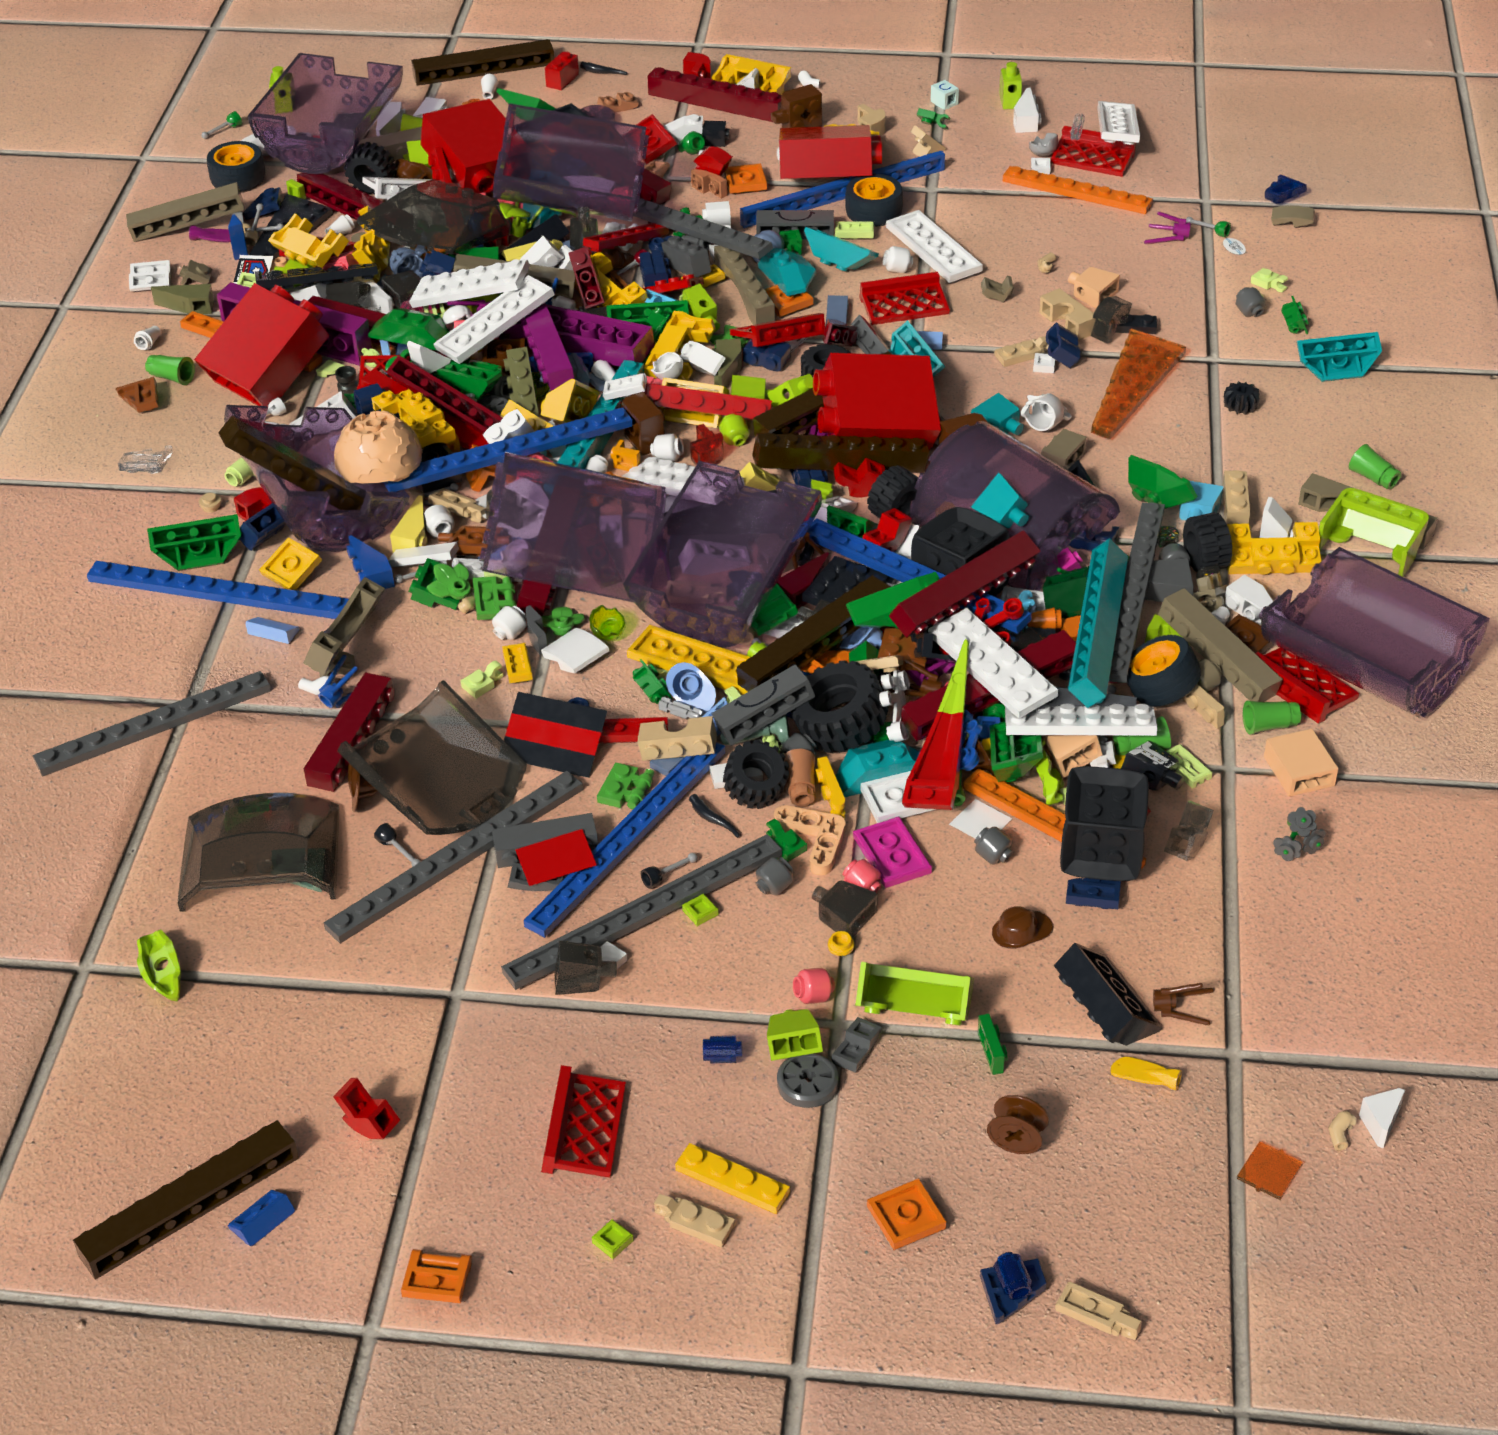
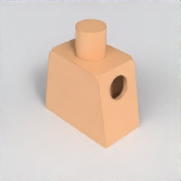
M1089 267L1082 274L1072 272L1068 282L1074 285V296L1099 309L1118 292L1120 275Z
M1045 735L1046 737L1044 738L1046 752L1052 764L1063 778L1069 775L1072 768L1085 766L1103 755L1096 735Z

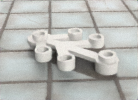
M895 670L893 676L891 674L881 676L883 689L893 688L895 693H890L888 690L880 692L879 697L883 707L894 703L893 723H891V726H887V735L890 741L899 742L909 739V731L901 721L902 706L906 704L904 691L909 690L910 683L906 671L900 672V670Z

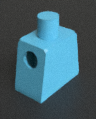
M1190 481L1198 497L1195 500L1179 505V518L1186 520L1189 517L1217 512L1221 506L1224 486Z

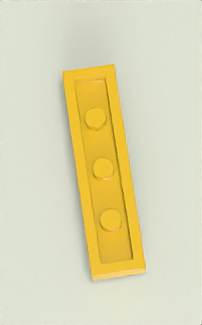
M691 1143L688 1144L675 1163L676 1171L776 1215L790 1194V1186Z

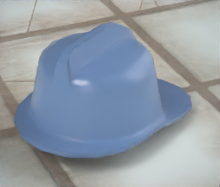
M683 662L674 665L669 670L666 677L667 689L677 701L692 706V709L694 707L701 709L703 714L713 707L716 700L715 687L699 668L691 663Z

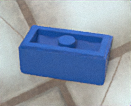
M234 214L231 217L228 230L235 260H238L240 255H248L243 224Z
M270 1190L227 1226L247 1245L253 1246L292 1215L295 1209L286 1194Z

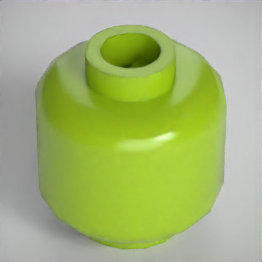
M729 414L722 419L719 425V431L727 445L741 446L749 438V428L745 419L740 415Z

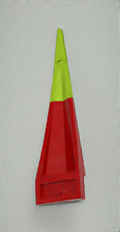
M967 639L963 642L951 679L928 736L906 780L902 800L904 808L953 810L956 791L959 790L969 651Z

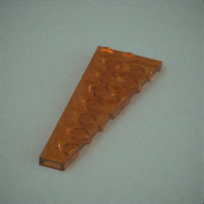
M1131 329L1125 341V346L1120 353L1119 361L1116 363L1104 399L1101 401L1100 409L1093 421L1091 433L1111 439L1186 354V346Z

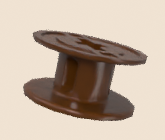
M1007 1095L999 1098L994 1104L996 1118H993L987 1125V1134L990 1140L1007 1152L1015 1154L1037 1152L1042 1146L1040 1132L1049 1124V1116L1046 1110L1039 1103L1027 1097Z

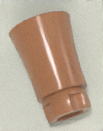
M793 749L784 754V761H788L789 765L787 770L789 771L787 778L788 794L792 804L798 807H806L814 802L815 799L814 768L816 758L807 749Z

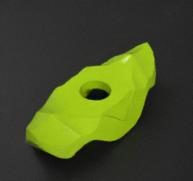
M1043 750L1044 757L1035 766L1042 780L1046 804L1052 805L1063 800V794L1059 793V790L1064 787V782L1059 771L1051 768L1052 764L1049 755Z
M161 929L140 937L137 940L139 952L137 965L142 978L151 988L167 999L178 1001L181 970L178 954L173 942ZM163 960H168V965L163 970L157 971L158 964Z

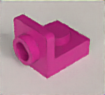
M1065 546L1044 562L1052 574L1057 575L1061 574L1057 572V568L1067 571L1082 568L1080 563L1083 560L1076 550L1071 552Z

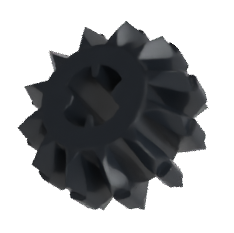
M1238 381L1237 384L1230 383L1229 387H1226L1224 391V407H1227L1230 412L1235 411L1236 414L1243 413L1245 415L1247 412L1253 413L1254 409L1259 405V389L1255 388L1254 384H1247V381L1245 383Z

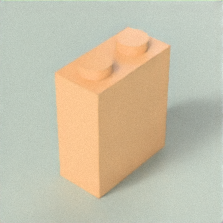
M1313 729L1276 736L1266 740L1264 758L1289 797L1335 786L1338 767Z

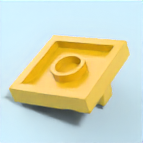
M288 537L259 571L263 576L281 587L296 590L313 572L314 568L321 563L322 559L318 554Z

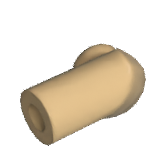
M1050 252L1037 261L1038 268L1042 273H1049L1051 271L1052 262L1056 260L1054 253Z
M471 586L469 594L458 603V608L462 613H467L475 608L474 591Z
M1348 1111L1339 1112L1328 1127L1334 1149L1337 1151L1345 1150L1348 1147L1344 1132L1346 1129H1352V1125L1355 1126L1357 1122L1356 1117Z

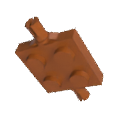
M461 526L456 532H440L438 534V541L447 543L457 542L459 550L456 555L476 554L477 556L489 555L495 546L509 545L512 542V537L505 536L504 528Z
M885 627L878 658L901 655L903 664L897 666V670H900V672L915 670L905 663V659L911 660L924 669L927 659L915 658L914 649L917 648V643L912 642L911 636L906 638L900 629Z

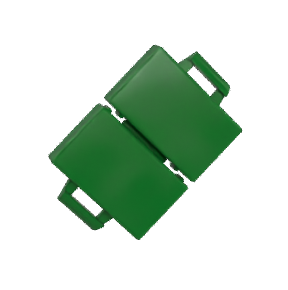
M775 581L765 586L760 583L743 592L744 598L735 602L739 612L752 626L758 636L799 613L795 604Z

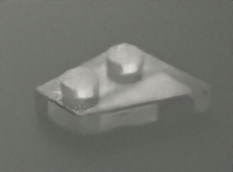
M164 446V451L152 453L151 448L124 453L118 462L119 471H127L129 473L139 471L151 474L162 472L172 455V446Z

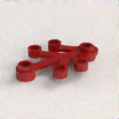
M981 598L976 602L974 615L981 621L984 615L992 609L988 599ZM1018 598L1008 599L1003 605V611L986 619L983 623L991 629L1009 618L1013 620L1021 618L1024 613L1022 602ZM994 632L1001 639L1007 638L1004 642L1010 646L1012 640L1008 632ZM939 646L940 651L944 655H949L944 649H942Z

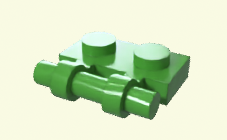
M496 576L473 578L477 620L493 619L503 607L517 606V602L514 600L515 586L512 584L510 577L503 578V583L500 584L496 583ZM502 594L505 600H499L498 595Z
M615 762L597 794V803L621 808L624 802H628L627 806L630 809H634L645 798L644 793L646 789L651 787L654 771L646 769L639 776L637 767Z

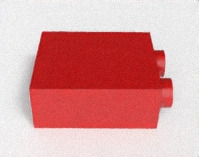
M490 99L423 114L420 145L428 155L432 153L434 147H442L453 187L462 198H466V195L472 193L488 194L491 191H495L494 185L511 187L529 182L533 150Z
M870 125L780 128V179L872 176V165L882 164L881 135H871Z
M254 283L194 360L215 383L267 411L269 403L283 396L329 337L327 331L318 322L323 313L305 299L299 305L294 304L295 299L278 285H274L271 291Z
M830 353L823 370L816 369L814 372L813 392L815 396H823L824 407H820L818 411L817 423L820 433H827L828 436L925 439L929 451L931 450L941 431L930 356Z

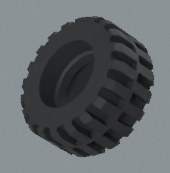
M839 661L836 664L831 662L823 668L818 667L814 670V673L806 676L815 697L791 710V713L802 735L804 733L807 734L815 743L817 750L823 751L824 749L827 753H834V751L846 752V749H855L859 747V744L867 743L871 740L873 734L876 735L880 731V725L883 726L887 718L889 706H882L879 694L884 691L876 674L869 667L854 661L850 663ZM849 702L847 705L838 710L830 711L832 708L841 703Z

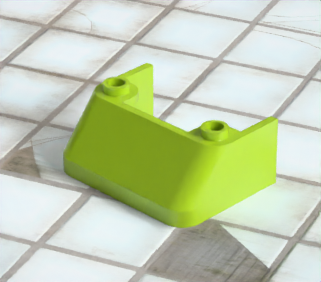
M1346 488L1340 493L1320 522L1319 550L1321 551L1328 539L1336 543L1348 541L1352 535L1392 548V559L1400 564L1397 578L1402 580L1415 560L1428 525L1429 515L1423 510L1356 488Z
M861 962L855 1006L865 1007L864 1012L880 1014L881 1009L942 1017L946 1018L945 1024L961 1026L962 1021L968 1020L974 978Z

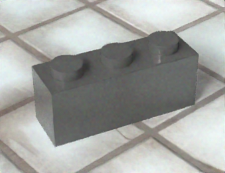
M672 236L668 238V241L661 243L664 258H668L669 267L686 275L694 274L695 278L711 272L707 249L684 240L679 236Z

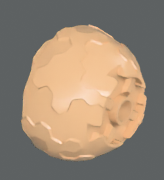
M372 411L368 415L361 414L356 416L341 431L334 452L335 469L350 483L399 482L409 477L420 466L423 451L416 433L407 423L388 411Z

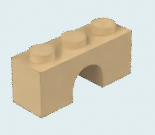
M1058 288L1040 296L1039 313L1051 322L1065 319V328L1075 333L1078 341L1097 333L1098 316L1062 289Z
M1224 470L1222 486H1224L1222 494V505H1225L1224 520L1226 524H1248L1250 504L1247 471Z
M713 716L688 718L687 726L677 732L667 731L665 721L640 723L637 742L642 761L715 754L717 733Z

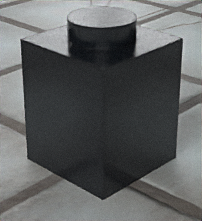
M704 121L702 135L705 140L704 146L725 147L726 140L730 139V129H727L726 121Z

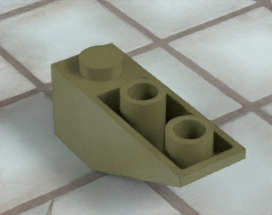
M211 284L151 286L154 305L187 314L192 311L200 314H212L214 297Z
M740 339L716 340V348H712V350L724 356L725 360L714 376V385L727 388L732 381V375H737L742 368Z

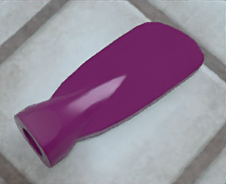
M190 226V240L204 239L231 242L228 229H202L197 226Z

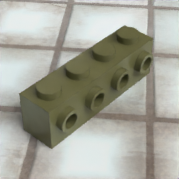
M527 347L506 350L507 359H503L506 372L510 371V376H506L509 389L513 388V393L509 394L510 400L539 417Z

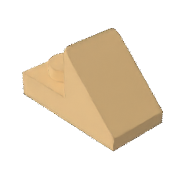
M914 126L910 131L916 135L915 140L918 142L913 149V153L920 157L937 151H945L946 148L918 127Z

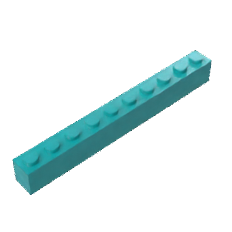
M624 360L611 380L644 373V363ZM602 393L587 417L621 408V402H623L625 397L605 400ZM614 432L568 445L544 482V491L549 499L561 464L585 471L589 459L601 454Z
M1110 538L1092 550L1068 690L1087 708L1095 703H1101L1107 696L1128 556Z

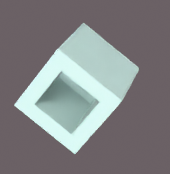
M946 80L931 85L932 103L943 110L958 105V87Z

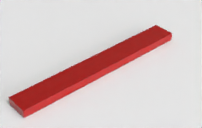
M376 369L361 379L364 387L378 383L381 389L384 388L386 392L390 390L395 395L408 390ZM443 411L445 421L455 429V434L459 437L460 446L468 450L472 445L483 446L489 444L483 434Z

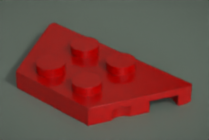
M694 274L682 276L683 280H681V276L669 278V283H667L666 279L655 281V286L643 289L645 291L646 289H651L662 293L692 287L699 283L702 285L704 280L703 276L695 278Z

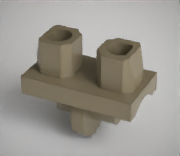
M1220 573L1196 579L1199 591L1194 592L1193 596L1196 599L1204 597L1203 601H1207L1206 609L1213 612L1224 605V599L1221 594L1226 592V587L1229 584L1222 585Z

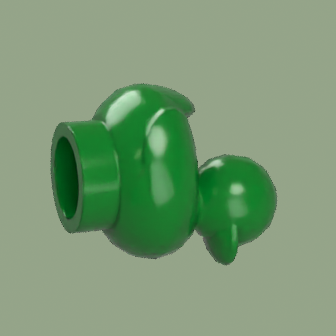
M691 131L679 142L678 150L680 152L686 151L689 154H698L699 150L704 148V137L696 131Z

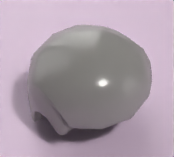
M1047 133L1044 139L1036 136L1034 141L1029 142V149L1038 156L1051 155L1057 149L1058 135Z

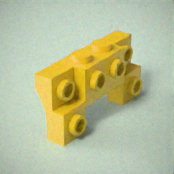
M726 54L722 58L719 68L712 75V79L737 84L757 68L759 70V88L762 91L777 92L782 95L784 85L791 78V67Z
M368 205L358 211L361 218L357 222L367 233L361 235L360 240L354 243V247L357 250L352 253V256L359 264L376 263L378 274H375L372 279L377 283L380 281L381 271L388 265L390 241L385 236L383 230L379 228L380 217L378 213L373 211Z
M295 213L289 222L281 230L274 232L268 240L274 247L284 251V255L293 261L296 259L304 266L308 264L323 268L332 254L338 257L349 242L343 234L339 233L337 235L332 229L320 241L317 237L308 234L313 224L306 218L302 220Z
M601 252L593 255L605 301L604 304L594 307L596 311H601L607 317V305L645 303L648 296L643 288L634 281L621 290L605 276V274L613 270L611 261ZM575 278V287H574V288L580 293V290H579V287H578V283H577V280H576V278Z
M674 311L644 365L645 375L657 378L651 369H654L653 362L657 361L661 355L667 352H675L681 355L683 346L689 341L708 343L716 329L713 319L698 318L683 311ZM683 362V370L677 378L678 380H689L693 372L689 362Z
M408 389L395 395L389 390L372 398V405L375 411L381 409V411H388L393 414L399 412L400 419L407 423L416 433L422 448L433 443L448 444L456 440L455 429L445 421L443 411L437 408L429 398H426L420 392L414 394Z
M1295 522L1292 530L1293 537L1251 538L1249 523L1227 524L1232 540V559L1227 567L1228 574L1265 575L1269 573L1320 572L1322 562L1317 522Z

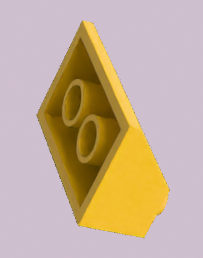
M664 377L662 381L664 386L729 394V390L726 387ZM658 407V409L663 411L665 421L718 429L723 416Z
M570 379L546 394V398L541 404L540 415L559 424L586 418L598 401L600 392L575 379Z

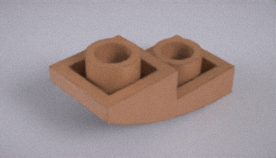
M629 92L617 93L615 99L610 96L598 97L597 101L602 112L627 111L638 107L639 104L635 96Z
M691 170V184L693 188L703 194L710 191L721 199L727 196V180L704 170Z

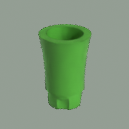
M150 355L145 363V369L149 374L177 382L181 385H188L195 373V365L190 357Z
M1368 444L1362 445L1349 462V470L1370 479L1386 489L1394 488L1401 478V472L1377 454Z
M1247 700L1243 706V724L1249 735L1267 730L1288 728L1289 726H1296L1301 722L1300 706L1297 702H1257Z
M1163 716L1156 718L1157 736L1113 735L1117 754L1126 755L1149 740L1163 750L1171 749V737L1165 718Z

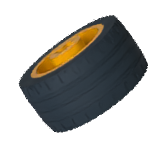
M246 141L222 143L211 149L207 155L208 173L211 183L215 188L237 182L241 192L258 186L265 178L263 155L261 149L254 143Z
M883 174L858 176L847 185L845 208L847 216L853 222H874V226L877 227L886 225L887 220L901 216L903 191L901 184L895 178Z
M1177 635L1159 636L1143 643L1134 650L1127 684L1141 704L1151 707L1164 706L1181 699L1192 691L1201 678V668L1191 646L1184 638Z

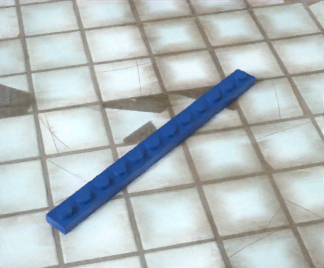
M937 151L872 170V174L887 175L895 178L899 183L944 170L945 153ZM850 176L740 208V225L743 228L756 225L757 210H809L844 200L847 185L858 176Z
M624 408L614 409L420 463V466L409 477L399 482L387 481L383 483L389 493L629 428L632 427V419Z
M816 518L807 526V532L816 544L901 582L937 572ZM937 572L939 579L946 576L940 572ZM989 594L981 597L988 599L992 607L991 611L985 614L983 619L986 620L1003 611L1005 601ZM977 595L971 604L966 607L961 605L960 608H968L974 614L976 602L981 598ZM1024 610L1021 618L1017 620L1009 618L998 625L1018 634L1032 620L1031 613Z
M95 561L87 573L88 582L331 619L337 618L349 600L348 598L104 561Z
M716 742L715 754L686 756L591 851L596 866L570 873L523 920L524 927L545 938L710 770L709 766L714 765L725 754V746Z

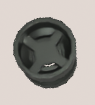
M351 366L339 367L335 371L336 380L338 381V392L342 391L343 394H353L358 386L356 369Z

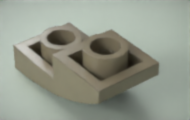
M1295 205L1273 207L1271 220L1273 225L1293 222L1294 227L1307 226L1314 223L1315 210L1314 208Z

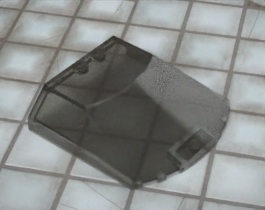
M436 179L410 186L357 218L359 225L364 224V229L367 231L373 229L374 235L411 248H417V245L427 246V251L430 252L434 248L446 249L445 254H456L508 236L511 231V222L508 218L505 219L497 199L476 193L471 188H460L456 183H445Z
M444 680L439 682L438 686L416 708L352 747L347 741H344L337 750L381 795L426 835H445L467 831L483 824L503 811L519 790L527 766Z
M262 793L222 801L190 815L187 822L177 901L179 911L185 912L186 902L201 890L293 882L310 883L329 893L331 900L336 899L339 805L326 799L305 794Z

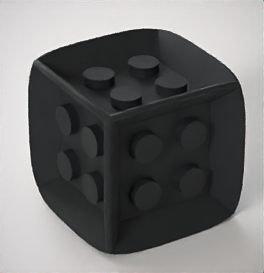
M963 507L950 508L927 522L914 534L911 545V560L944 575H948L1009 539V532L1000 523L980 513ZM1009 577L998 588L992 586L987 594L994 597L998 595L1004 586L1007 585Z
M1093 766L1075 767L1070 770L1065 801L1066 820L1063 827L1060 855L1062 872L1076 877L1110 881H1130L1138 878L1143 860L1144 827L1148 810L1149 785L1145 774L1132 770Z

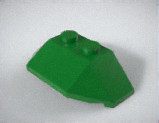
M688 300L607 305V317L652 326L646 322L652 309L660 308L663 310L662 315L664 316L665 313H668L670 315L668 319H670L674 311H683L689 314ZM661 329L660 332L658 333V335H657L658 337H659L660 334L663 332L662 329Z
M398 308L391 310L379 319L369 331L368 337L407 345L408 341H411L425 348L436 350L434 343L449 333L440 315Z
M451 359L449 364L434 371L431 375L463 394L473 393L475 398L480 400L494 388L502 376L503 369L500 365L474 359H467L460 364Z
M1133 455L1128 458V483L1133 490V496L1137 500L1165 504V509L1195 500L1198 497L1190 481L1184 477L1180 478L1167 468Z
M237 514L147 528L151 552L177 571L224 564L241 538Z
M1005 722L989 725L991 767L998 782H1012L1019 777H1023L1044 757L1041 735H1006Z

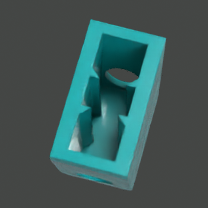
M1000 393L995 394L971 410V413L982 414L991 427L997 426L1002 431L1003 436L1010 432L1019 435L1023 431L1024 425L1019 422L1020 409Z
M999 472L971 506L978 513L993 519L1007 529L1013 523L1021 527L1029 519V516L1023 512L1028 506V502L1013 484Z

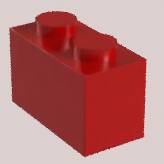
M561 52L545 67L546 87L562 91L579 75L578 55L571 54L570 52Z

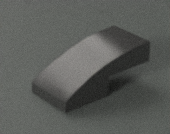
M529 605L526 607L528 635L533 647L541 655V650L547 646L546 633L543 631L542 617Z
M513 862L507 888L525 891H552L562 882L563 876L529 886L521 864Z
M857 1017L846 1030L845 1040L832 1054L831 1062L856 1073L874 1047L882 1031V1026Z

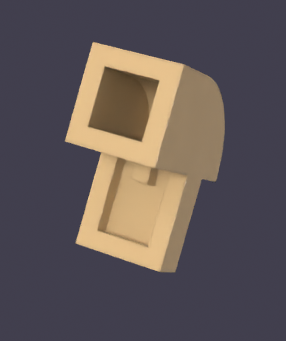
M861 104L858 106L859 125H870V130L879 132V135L882 136L885 133V111L882 108L874 110L865 104Z

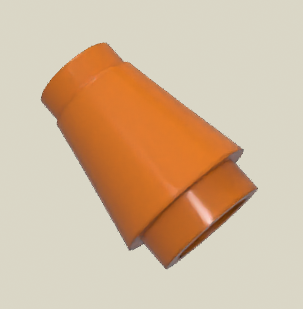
M1053 607L1032 612V620L1027 624L1028 627L1042 629L1055 628L1056 630V628H1061V610H1055Z

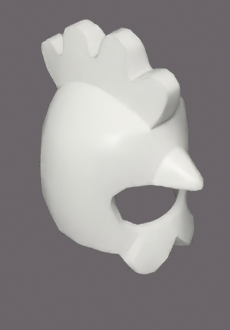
M1051 393L1039 396L1028 395L1029 401L1025 403L1026 405L1021 410V416L1026 419L1033 429L1038 431L1051 430L1062 420H1070L1072 417L1060 399ZM1030 406H1032V414L1029 413Z

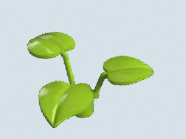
M494 185V189L497 192L515 199V205L500 202L499 207L505 219L514 217L510 234L522 238L525 235L527 228H531L533 222L544 208L569 213L577 219V214L569 206L560 202L546 200V203L542 204L528 222L527 217H530L531 214L519 208V197L524 198L525 194L514 187Z

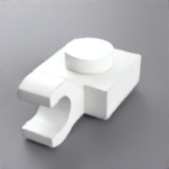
M1113 742L1100 743L1103 755L1090 762V765L1093 767L1109 768V765L1116 764Z

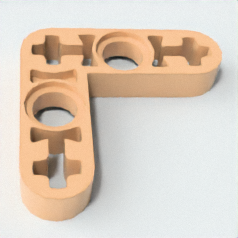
M788 805L776 808L774 818L779 821L783 830L789 831L792 829L796 833L817 836L810 855L811 872L816 875H827L830 873L845 835L844 818L836 814ZM806 820H814L816 823L813 825H806L803 822ZM835 826L834 833H831L830 829ZM824 842H831L834 844V846L827 848L823 847L821 844ZM822 856L825 857V861L820 864Z

